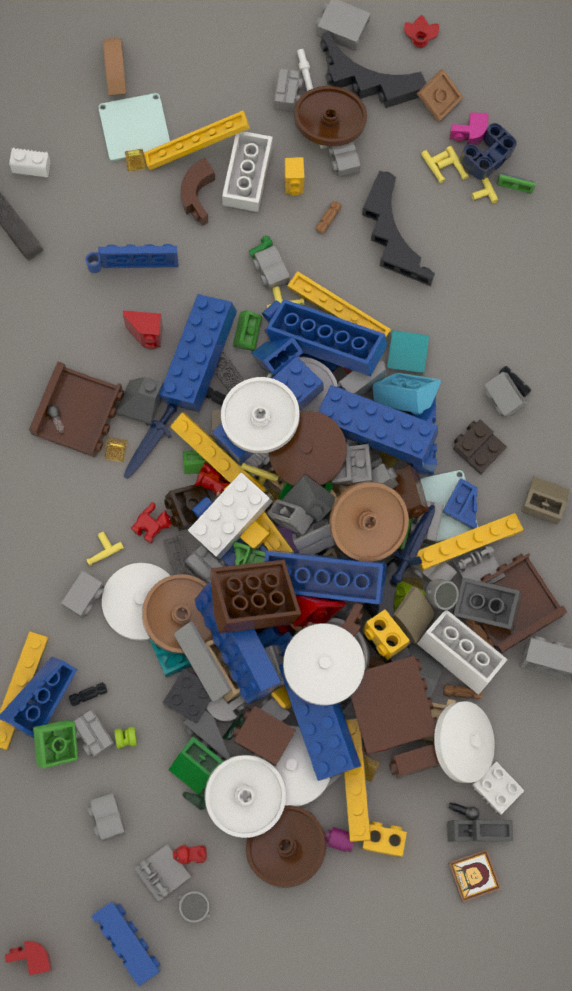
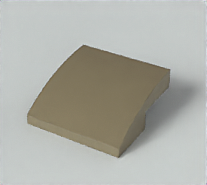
M412 586L393 616L396 624L405 630L410 640L409 642L416 644L434 618L435 613L417 587Z

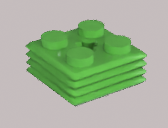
M64 720L33 728L37 766L48 768L78 760L75 722Z

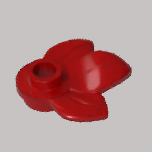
M420 15L414 24L405 22L404 32L411 38L412 43L416 47H425L429 40L437 37L439 24L429 25L424 16Z

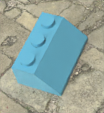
M394 373L372 383L374 401L401 412L410 411L412 414H421L424 410L431 407L441 380Z

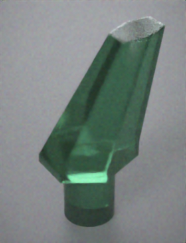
M240 713L237 722L233 721L222 737L223 739L231 740L238 725L242 727L246 721L243 719L244 714Z
M183 792L182 796L198 809H206L205 797Z

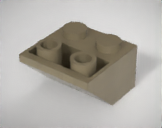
M533 476L521 512L557 525L566 507L570 489Z

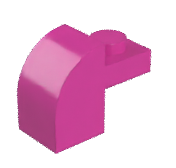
M470 112L468 125H451L449 139H454L455 141L467 140V145H478L484 139L488 127V113Z

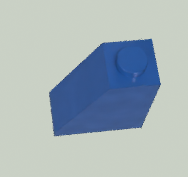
M293 337L265 342L253 351L251 355L262 369L275 375L296 356L301 355L303 350Z

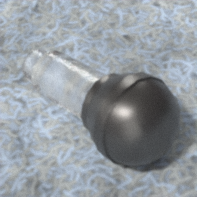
M51 405L47 409V415L53 419L59 433L64 432V426L59 417L60 409L56 405Z

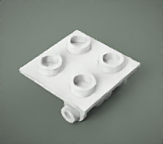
M497 761L489 768L483 778L472 785L474 791L476 790L483 796L482 799H486V803H490L495 813L498 812L500 815L524 792L522 787Z

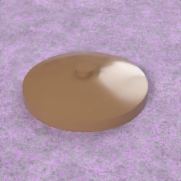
M372 481L361 482L347 488L335 501L329 519L331 536L337 547L355 560L369 562L386 558L396 551L406 536L409 524L407 507L401 496L392 488Z
M178 574L160 580L151 588L143 603L142 622L146 633L157 646L172 653L184 654L174 634L191 621L204 643L212 640L213 635L210 629L205 626L204 618L195 605V598L207 583L191 575Z

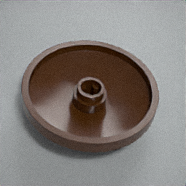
M321 86L305 92L298 99L294 111V121L299 132L308 140L324 146H341L353 142L364 131L367 120V111L361 99L351 91L336 86Z
M301 411L299 425L294 436L281 448L269 452V459L277 475L289 485L294 486L305 474L320 486H324L331 482L344 466L347 455L346 440L338 424L327 415L315 411Z
M285 805L282 815L272 828L263 834L247 838V859L254 873L267 884L281 888L298 886L312 878L321 867L326 854V836L321 824L310 812L301 807Z

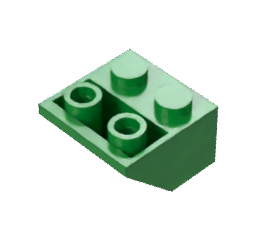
M192 737L168 770L200 795L205 789L211 773L223 760L195 737Z

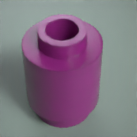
M333 827L332 830L328 829L326 834L328 847L346 852V850L352 851L354 842H350L348 831Z

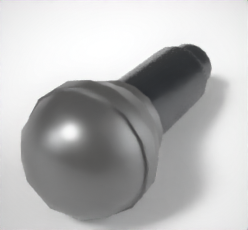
M450 802L449 809H452V811L465 815L469 820H476L478 818L479 811L476 807L467 808Z

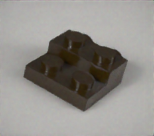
M480 419L477 423L472 421L466 428L468 432L465 435L460 434L454 440L453 450L481 475L507 446Z
M194 484L169 491L165 496V507L171 510L173 515L171 516V522L174 527L178 528V531L189 529L199 519L192 511V508L205 497L210 499L207 489L203 486H196Z

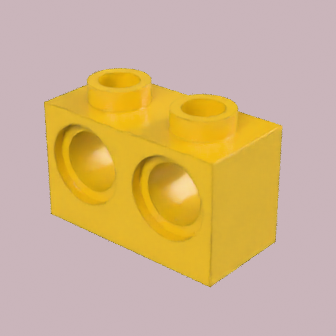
M303 157L285 158V194L296 196L304 192Z
M383 610L367 621L363 628L366 637L375 643L379 654L385 656L387 660L406 648L410 641L386 610ZM379 625L383 630L378 631L374 626ZM386 641L394 642L395 646H389Z
M371 821L370 832H378L380 839L378 842H372L371 840L363 841L361 849L402 857L407 832L402 831L403 828L391 825L389 829L382 827L383 823ZM391 835H396L399 838L398 846H392L389 843Z

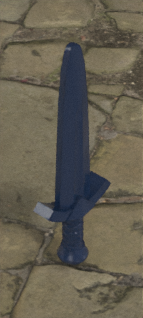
M167 405L166 412L160 421L153 420L152 424L146 423V425H151L126 468L124 473L126 479L132 476L141 466L164 433L167 434L168 438L172 437L165 424H167L171 415L177 412V408L174 405Z
M431 505L429 511L424 513L402 553L399 554L397 550L394 551L397 559L401 561L397 571L392 575L394 582L401 583L403 581V574L408 565L422 563L420 556H416L435 513L434 505Z

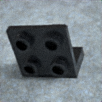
M183 669L163 701V705L170 710L172 708L197 723L209 705L211 698L200 679Z

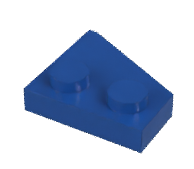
M460 478L443 509V513L471 529L477 528V487Z

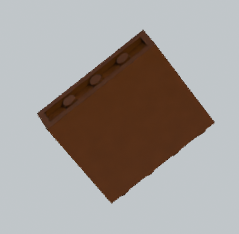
M58 361L30 425L31 435L95 457L97 452L100 453L103 447V442H101L103 436H107L109 432L110 419H114L116 415L117 402H120L123 397L124 391H122L121 383L114 385L66 368L64 363ZM49 406H58L60 415L55 418L49 417L47 415Z
M529 553L524 556L523 554L516 556L512 559L513 563L508 566L506 563L496 569L497 572L491 575L488 573L480 578L481 582L487 583L504 573V578L492 584L519 590L523 593L514 631L479 623L488 635V638L494 643V648L500 654L567 613L564 606L560 607L531 563Z
M410 656L364 670L361 683L350 697L367 754L435 735V727L438 720L437 717H432L431 709H434L431 697L427 698L425 693L428 687L425 678L421 679L419 673L422 670L419 658L415 659V656Z

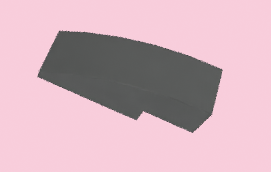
M512 820L447 821L448 842L513 841Z

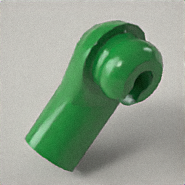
M269 236L262 237V243L249 250L253 259L255 253L272 247L273 241L270 240Z

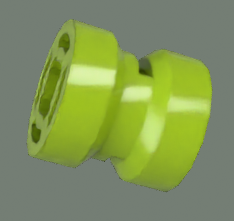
M135 726L128 727L127 730L115 729L117 749L124 748L127 745L131 747L137 746Z

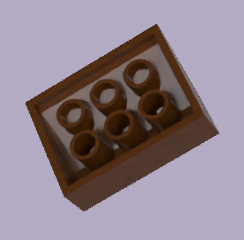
M285 560L210 569L213 611L219 634L290 625L301 615Z

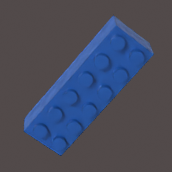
M197 294L159 396L166 404L200 412L237 313L231 301Z
M283 299L266 328L270 341L293 337L303 350V353L370 377L387 348L384 333Z
M297 356L272 378L280 381L293 392L298 402L299 412L324 391L323 381ZM222 424L212 432L214 440L240 466L254 454L242 450L233 444L227 437Z
M330 385L318 411L334 420L342 430L345 438L361 444H369L371 448L422 468L438 435V425Z
M277 550L265 551L264 562L285 560L295 595L381 604L383 602L386 562L359 561L350 558Z
M211 583L206 584L195 598V605L204 618L205 626L210 629L213 641L219 647L222 659L231 671L232 679L237 682L242 698L246 700L247 704L267 697L281 681L255 630L219 634L213 611Z
M283 664L279 665L317 781L361 767L340 702L321 706L304 701L289 687L284 675Z

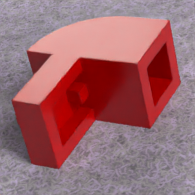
M25 941V950L22 951V947L10 949L9 954H5L6 963L27 959L29 975L52 971L50 955L47 949L38 942Z

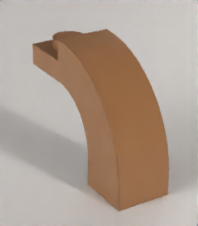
M111 37L103 40L108 95L126 94L122 39Z

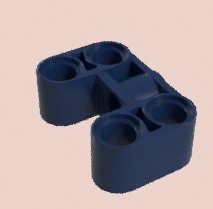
M497 123L490 124L483 140L489 147L488 150L483 153L477 146L468 144L460 156L461 165L479 180L487 178L511 157L517 144L516 139Z

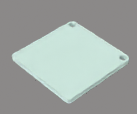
M158 93L101 103L98 106L110 161L143 156L144 152L170 141Z
M457 470L421 478L426 500L443 504L445 507L458 480L462 478L466 481L463 471ZM457 473H461L462 477H458ZM442 512L436 542L470 531L471 528ZM416 518L412 519V523H416Z

